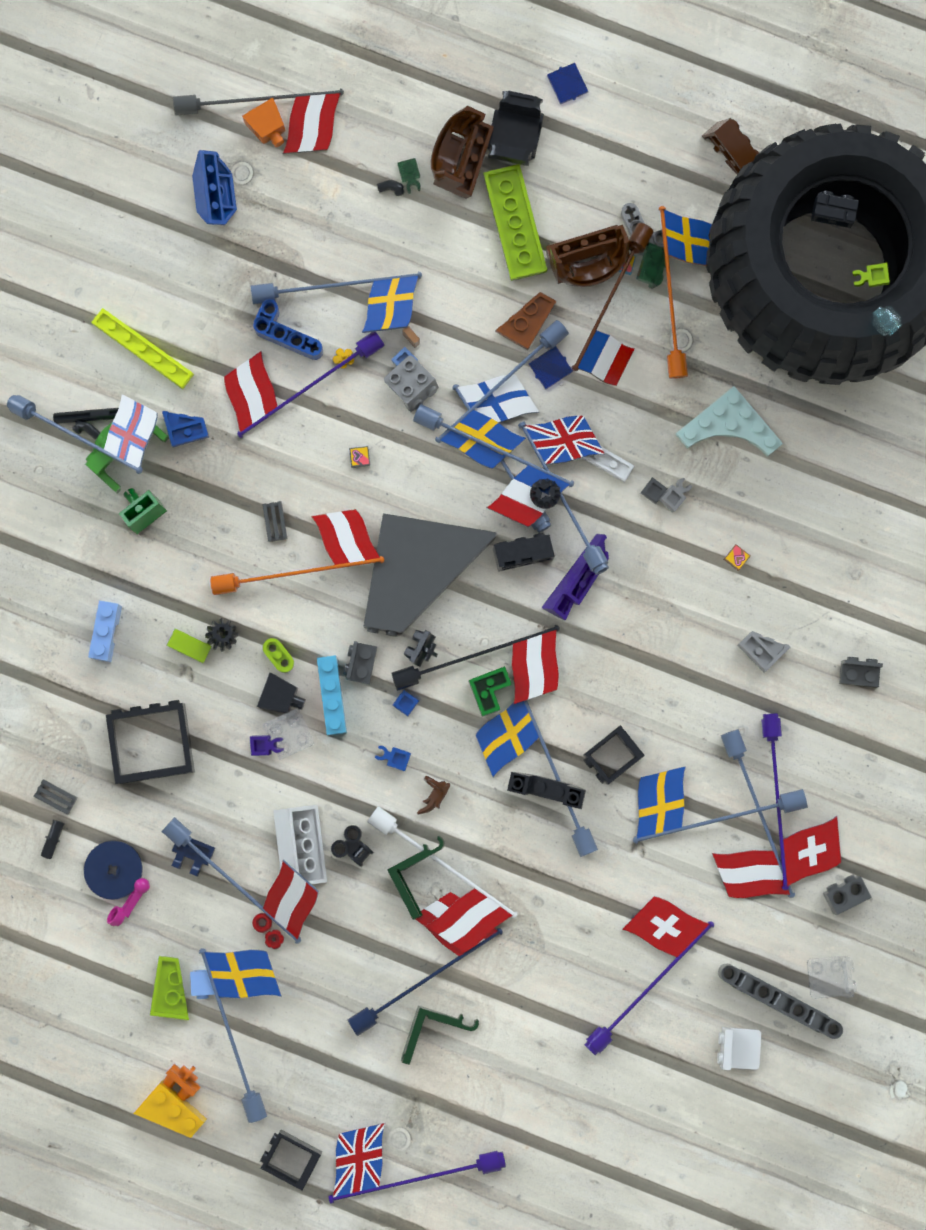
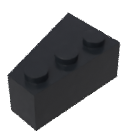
M544 533L535 534L532 538L526 539V537H521L511 542H500L493 547L498 572L552 560L555 557L550 535H545Z

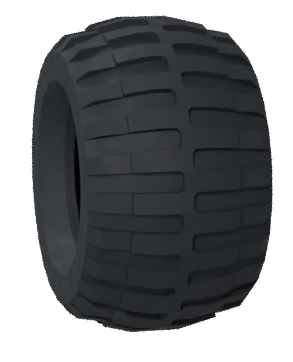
M841 123L819 126L814 131L812 129L806 131L803 129L783 138L779 145L774 142L764 148L755 156L752 162L742 167L727 192L724 193L708 234L710 241L707 250L706 269L711 276L709 286L712 300L714 303L718 302V306L721 308L719 314L727 330L735 331L738 334L739 338L737 341L748 354L754 351L762 356L763 361L761 363L775 372L777 369L786 370L789 377L802 382H808L810 379H815L820 384L840 385L845 381L861 382L872 380L881 373H887L902 366L926 346V164L923 161L925 152L915 145H912L907 150L897 143L900 138L899 135L885 131L878 136L871 133V126L851 125L846 130H843ZM830 191L834 193V196L840 197L842 195H851L853 199L858 200L855 221L863 225L873 235L883 253L884 263L888 265L890 284L883 286L880 295L867 301L856 303L832 302L818 297L804 288L792 274L785 260L782 245L783 227L798 217L812 213L815 197L818 192Z

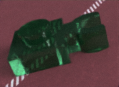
M416 159L397 162L402 182L408 181L406 185L408 194H411L410 187L413 185L420 191L421 185L416 180L420 178Z

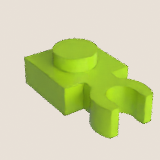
M887 263L866 266L867 272L861 270L853 271V276H861L860 281L854 282L855 287H860L865 282L869 283V288L890 284Z

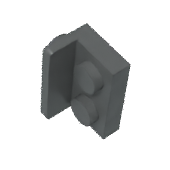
M354 641L353 645L349 646L348 656L351 658L349 664H346L344 669V675H347V680L370 685L377 646L362 644Z
M847 657V660L841 661L839 684L878 688L880 668L883 667V663H878L877 659H866L865 662L859 661L858 657Z

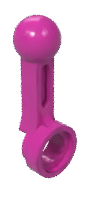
M140 878L136 880L134 891L130 894L123 907L115 906L110 911L107 917L109 925L119 926L124 921L125 916L129 918L130 913L141 896L150 888V883L147 879Z

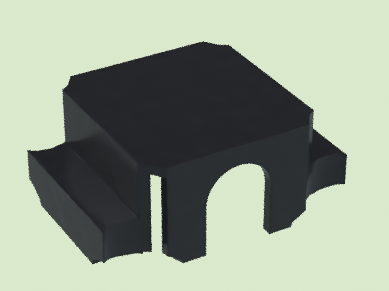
M502 91L503 98L499 102V110L494 111L491 126L494 128L487 147L490 151L488 158L529 166V161L535 159L544 114L540 110L543 99L513 91Z

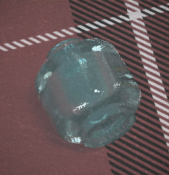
M880 306L872 314L874 318L871 324L882 336H891L902 326L900 323L902 317L892 306L885 308Z

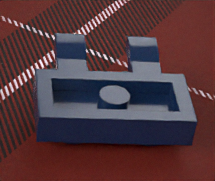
M192 838L190 842L211 860L216 848ZM174 844L172 852L177 854L171 866L181 869L184 857L194 860L190 874L198 877L202 865H209L188 844L185 847L183 845L178 847Z

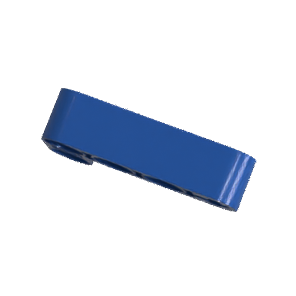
M270 299L264 301L253 323L254 330L259 337L312 360H318L323 356V347L319 340L276 322L280 314L277 303ZM268 307L275 308L273 313H266ZM260 324L268 325L265 330H258ZM278 331H283L285 333V335L282 338L275 337V334ZM294 339H301L302 343L295 346L292 344ZM315 346H316V347L318 348V351L315 350V351L312 353L311 348L314 349Z

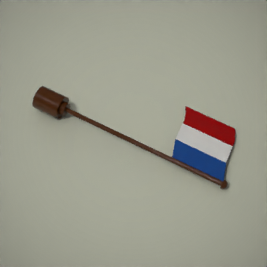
M636 224L629 238V250L631 253L575 365H572L573 371H585L609 385L617 386L635 348L623 345L612 336L597 331V328L634 254L643 253L653 235V229L647 224Z

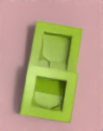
M174 629L166 645L201 663H204L212 647L178 629Z

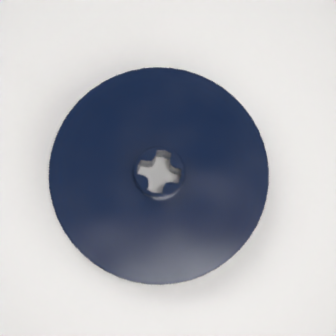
M107 841L99 844L88 854L84 864V878L88 887L93 893L104 899L115 900L128 896L134 891L136 880L142 878L143 867L140 856L133 847L120 841ZM110 865L112 867L117 866L118 869L116 870V875L114 873L109 874V871L111 870L109 867Z

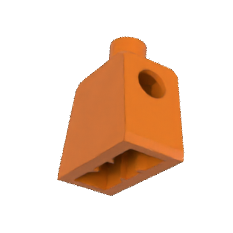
M273 98L242 115L245 125L263 144L271 140L275 147H279L284 143L280 134L286 130Z

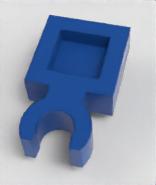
M384 746L378 747L384 750V755L382 757L376 755L375 758L377 760L387 759V766L402 771L406 770L411 753L395 747L392 748L391 752Z

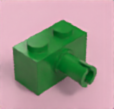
M130 488L128 489L130 494L126 491L124 492V497L130 505L122 510L119 515L132 531L139 534L167 512V510L150 490L139 497L135 490Z

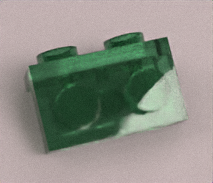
M649 242L642 257L636 279L649 284L648 287L651 289L658 287L664 278V275H662L666 267L664 248Z

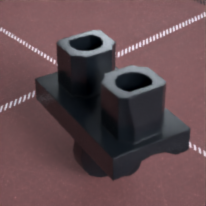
M416 630L412 639L418 642L416 649L408 646L404 655L410 659L409 661L421 667L424 660L428 662L431 656L437 658L438 654L434 652L437 645L433 643L436 636L427 630L424 632Z

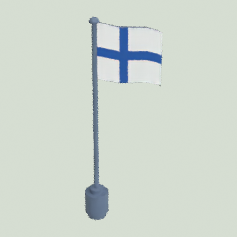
M515 374L475 409V411L494 419L498 423L523 414L539 413ZM506 375L479 384L461 387L455 384L452 389L457 392L465 407L469 410ZM502 460L501 464L505 468L511 480H513L514 476L512 472L508 468L505 461ZM544 512L531 526L538 533H541L551 526L550 518Z

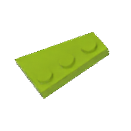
M159 956L150 1016L189 1020L179 958Z

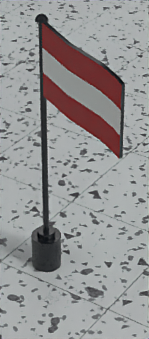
M555 625L553 628L419 671L418 668L414 669V666L392 672L396 690H402L419 684L418 680L421 679L422 674L513 645L514 704L556 691L559 679L555 650L556 632L560 628L558 625Z

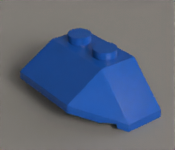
M199 150L192 174L196 211L207 224L226 225L237 210L233 175L216 151Z

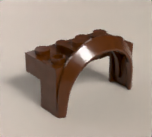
M467 105L453 114L445 123L437 137L431 155V170L435 179L433 185L465 199L472 196L494 128L483 122L485 113ZM455 132V133H457V134H459V135H461V136H464V139L461 138V137H458V136H456V135H454V134H452V133ZM464 145H465L464 152H463V155H462V158H461V161H460L458 170L456 171L457 165H458V161H459V158H460V155H461V152H462V149H463V147H464Z
M623 224L619 226L614 225L546 246V256L558 284L565 283L580 287L594 286L612 278L625 265L629 257V238ZM603 254L597 257L596 259H593L588 262L574 263L580 260H584L593 256ZM607 255L609 256V258H610V260H611V262H612V266H611L610 263H609V260H608V258H607Z

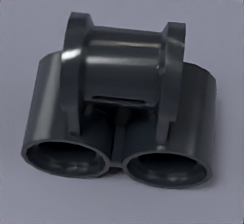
M356 825L348 826L345 829L344 838L346 841L337 840L331 846V852L335 857L341 858L348 854L360 867L363 866L365 859L374 852L360 841L362 831ZM351 828H355L358 831V837L354 840L348 837V831ZM336 844H344L346 849L343 854L336 853Z

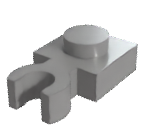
M685 478L679 479L676 482V487L671 485L659 498L671 512H675L686 499L683 493L690 491L692 488L691 484L686 488L682 486Z

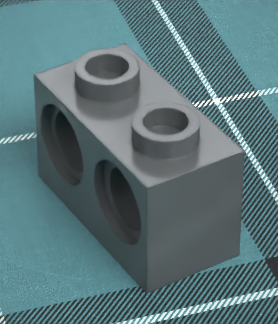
M854 874L843 879L844 883L840 885L835 883L826 888L827 891L823 895L833 914L839 915L872 898L861 876L855 877ZM853 884H857L859 887V891L855 895L851 893V886ZM839 892L842 899L839 903H835L833 897Z

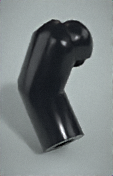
M387 180L377 184L379 193L392 190L396 196L404 194L403 184L395 180Z
M77 421L75 426L72 427L75 433L81 434L82 431H85L95 440L101 433L88 422Z

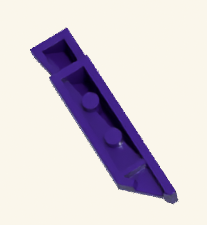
M596 534L589 544L590 546L595 545V547L600 546L608 560L609 554L605 550V539H607V536L605 534ZM585 551L582 552L542 606L545 611L562 620L567 619L573 603L575 605L581 604L598 575H595L590 570L583 557Z

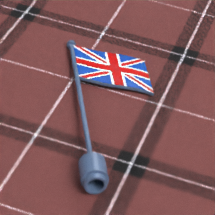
M569 416L544 424L526 425L525 422L518 424L519 428L523 429L543 468L549 471L547 467L549 464L566 463L592 455H605L584 416ZM561 493L560 499L587 546L583 557L590 570L595 575L605 572L609 566L600 546H590Z

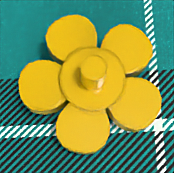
M342 348L337 349V356L333 357V362L335 364L341 363L353 354L352 350L346 349L344 352ZM354 358L340 368L345 369L347 364L352 365Z

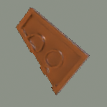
M539 292L515 315H512L508 321L498 327L495 332L528 350L555 306L556 300Z

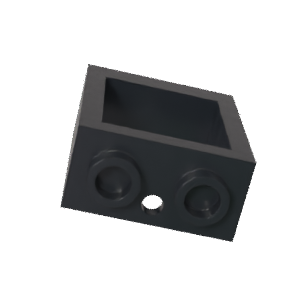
M620 725L584 753L585 759L583 761L590 769L593 767L596 770L597 774L595 776L602 784L605 782L609 785L645 755ZM617 735L633 755V758L608 777L591 754Z
M280 1130L279 1134L274 1133L269 1144L272 1147L269 1152H264L260 1160L263 1163L260 1169L303 1191L322 1151ZM282 1138L312 1154L300 1179L269 1163Z

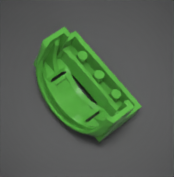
M112 423L102 430L95 441V445L104 449ZM155 426L153 434L162 442H166L169 437L158 426ZM93 448V452L85 459L87 461L85 465L118 494L121 491V486L107 475L105 471L114 459Z

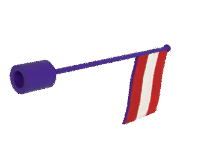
M376 331L371 332L356 342L357 347L354 354L279 406L277 405L273 385L264 367L262 351L224 376L227 394L236 412L240 430L237 433L238 437L242 438V435L356 356H364L367 359L383 348L385 345Z

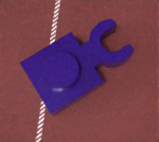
M271 735L250 736L251 756L271 755L272 751L275 753L284 751V748L277 747V742L283 741V738L277 737L271 741Z

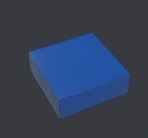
M403 690L392 706L406 716H409L419 700Z

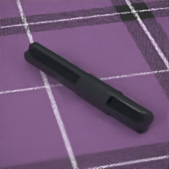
M119 408L59 412L53 414V421L56 424L77 421L111 420L115 418Z

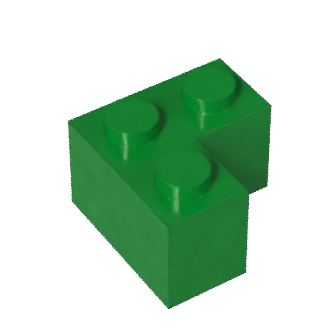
M505 666L468 681L482 717L500 711L494 692L512 685Z

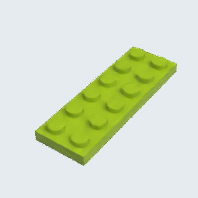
M520 164L483 172L510 280L513 281L546 273L548 270Z

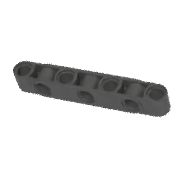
M723 964L719 967V977L741 992L832 1039H837L843 1034L842 1025L828 1017L825 1013L731 964ZM727 968H731L733 971L730 978H725L723 974ZM761 987L767 988V994L764 997H760L758 993ZM800 1005L802 1012L799 1015H794V1007ZM831 1024H835L837 1027L836 1032L833 1034L828 1032Z

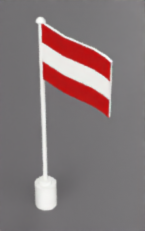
M379 806L376 808L367 821L369 824L385 835L388 832L392 834L394 831L419 850H424L422 846L396 828L398 824L395 823L397 820L395 817ZM435 855L429 856L474 888L457 899L440 917L425 925L463 953L476 946L496 926L511 916L512 918L517 917V911L513 912Z

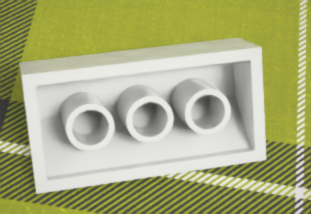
M318 805L273 810L280 870L284 859L310 884L327 882Z

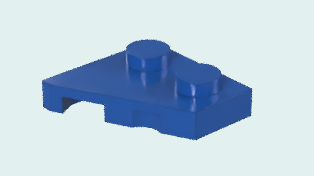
M162 411L172 447L209 438L204 418Z

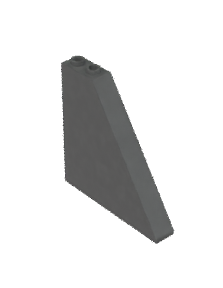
M383 513L376 552L379 557H384V562L382 564L381 562L374 563L363 625L364 628H367V632L378 634L379 631H385L386 635L397 637L398 634H403L495 540L496 532Z

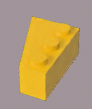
M162 1080L133 1114L191 1138L207 1118L188 1101H183L179 1098L178 1092L173 1088H168L163 1083L164 1080Z

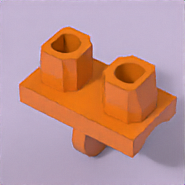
M174 1064L166 1072L167 1076L163 1081L168 1088H172L175 1083L182 1087L177 1095L183 1101L190 1096L193 1097L201 1088L195 1082L198 1077L193 1074L196 1069L194 1066L189 1070L184 1065L179 1068Z

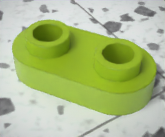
M275 638L266 640L263 644L264 654L278 671L282 673L290 672L294 667L292 656L279 640ZM275 645L276 651L271 652L270 646ZM283 660L288 661V665L286 667H283L281 665Z

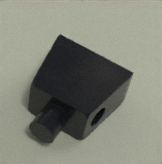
M269 673L257 707L289 714L291 707L302 710L306 699L296 696L298 691L296 686L273 673Z

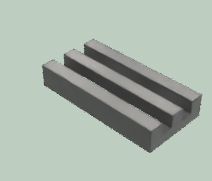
M282 501L262 504L268 542L287 539ZM275 507L279 508L283 536H279ZM267 508H271L275 537L271 535Z
M44 779L33 796L69 815L78 798ZM45 785L72 799L71 802L44 789ZM41 792L67 805V809L41 796Z

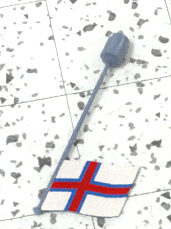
M12 395L7 401V407L10 412L25 420L35 416L134 469L137 474L142 473L141 464L144 452L153 434L158 417L157 412L122 395L118 412L109 429L103 449L36 413V405L32 401L20 395Z

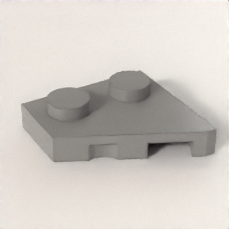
M754 631L750 632L737 645L764 673L790 648L788 644H781L774 641L775 639L763 637Z

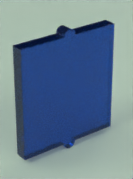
M575 63L559 67L558 70L547 74L560 104L572 99L576 100V97L588 93V89Z
M556 346L528 364L534 372L535 378L539 379L545 390L573 372L566 361V357L562 356Z

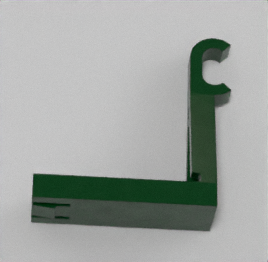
M440 836L437 837L440 845L435 849L430 850L427 844H423V851L387 869L413 920L423 916L401 871H405L442 850L445 842Z
M418 1005L401 1061L410 1065L425 1016L428 1019L468 1031H475L479 1026V1020H474V1025L468 1026L462 1024L464 1018L462 1014L456 1018Z

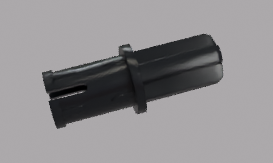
M53 819L48 836H45L46 841L41 852L42 857L46 859L52 858L56 845L60 842L59 837L65 823Z

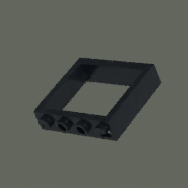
M174 700L169 701L168 705L165 706L155 703L149 704V708L146 709L136 706L130 707V711L122 712V709L111 710V714L106 715L115 784L195 772L184 703ZM178 710L185 765L121 775L114 720Z

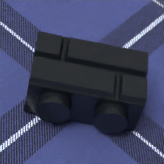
M830 191L818 192L814 201L811 221L851 228L855 222L858 200L853 199L851 195H842L840 197L834 196V193Z

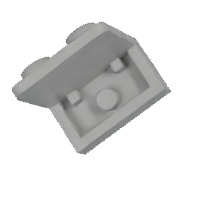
M411 355L384 377L385 383L403 400L410 412L414 409L417 410L420 404H423V401L428 397H432L439 388L436 379Z

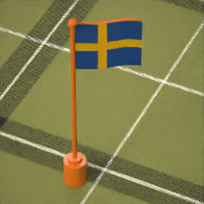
M660 206L658 210L661 213L674 350L670 351V355H667L669 378L676 379L688 377L686 353H682V350H678L669 256L683 262L706 266L707 250L710 241L708 234L712 224L702 220L679 216L667 211L664 206Z

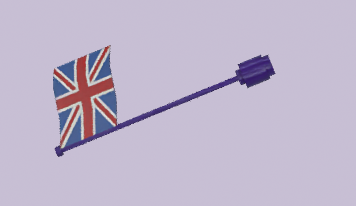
M385 1123L339 1134L337 1140L336 1181L334 1194L329 1196V1202L332 1204L335 1200L474 1168L482 1171L483 1175L501 1171L502 1168L506 1167L503 1151L480 1154V1159H476L477 1164L379 1186L383 1166L382 1136Z

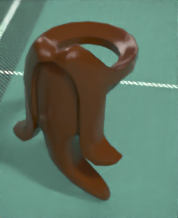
M425 776L424 781L433 788V791L426 800H423L427 806L420 809L417 814L428 813L435 807L440 809V804L450 788V783L445 781L437 782L433 778Z

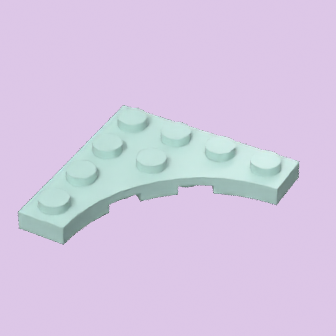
M735 386L676 433V436L687 449L709 437L728 436L749 441V443L759 448L768 457L783 444Z

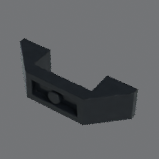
M511 772L507 791L522 795L531 794L563 803L562 805L582 809L586 793L585 789L570 783L519 772Z

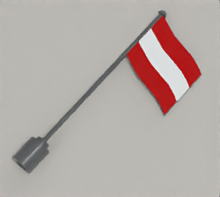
M340 88V90L205 102H201L200 98H196V95L173 96L175 116L198 114V110H201V106L263 101L271 98L274 100L295 98L290 114L288 140L283 154L328 150L333 136L335 110L339 97L344 94V90Z

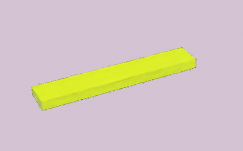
M104 308L100 310L91 322L99 330L181 389H184L194 374Z

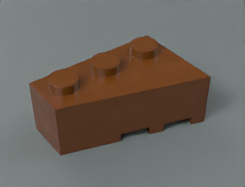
M728 118L714 124L702 135V138L704 140L708 138L715 145L713 148L715 152L718 153L720 151L727 159L725 161L727 165L738 174L742 167L752 162L759 152L751 146L750 139L745 134H742L739 124L734 119Z

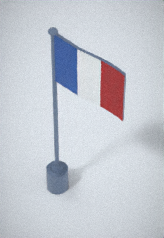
M420 404L415 413L413 422L433 431L441 426L527 465L525 469L513 478L499 498L486 507L517 523L529 527L546 511V509L535 506L530 498L531 487L539 479L548 478L555 481L558 487H560V493L568 486H574L573 480H566L443 423L442 413ZM550 488L546 489L545 491L540 489V491L542 492L540 499L544 498L545 496L550 497Z

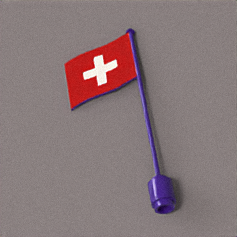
M778 713L763 714V719H761L762 736L767 738V741H771L777 803V799H780L775 741H779L778 737H782L781 718H778ZM777 807L783 890H788L789 885L807 876L828 871L841 863L837 816L823 824L800 830L783 839L781 811Z
M654 896L627 923L622 930L639 936L658 950L676 958L608 1029L605 1026L603 1028L598 1026L586 1039L587 1042L584 1045L594 1055L598 1052L601 1053L613 1041L610 1038L613 1035L610 1031L711 927L714 928L712 921L708 923L688 915L669 901Z

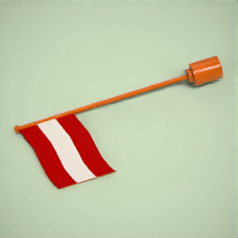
M356 509L316 515L311 517L320 530L325 549L334 565L241 580L239 576H235V573L211 576V589L213 595L237 592V589L240 588V583L381 562L382 564L384 557H379L370 541L364 520Z

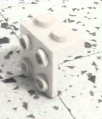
M722 1027V1032H719L718 1039L719 1044H721V1051L718 1052L717 1063L720 1064V1068L723 1070H731V1068L757 1070L760 1065L761 1032L756 1029Z

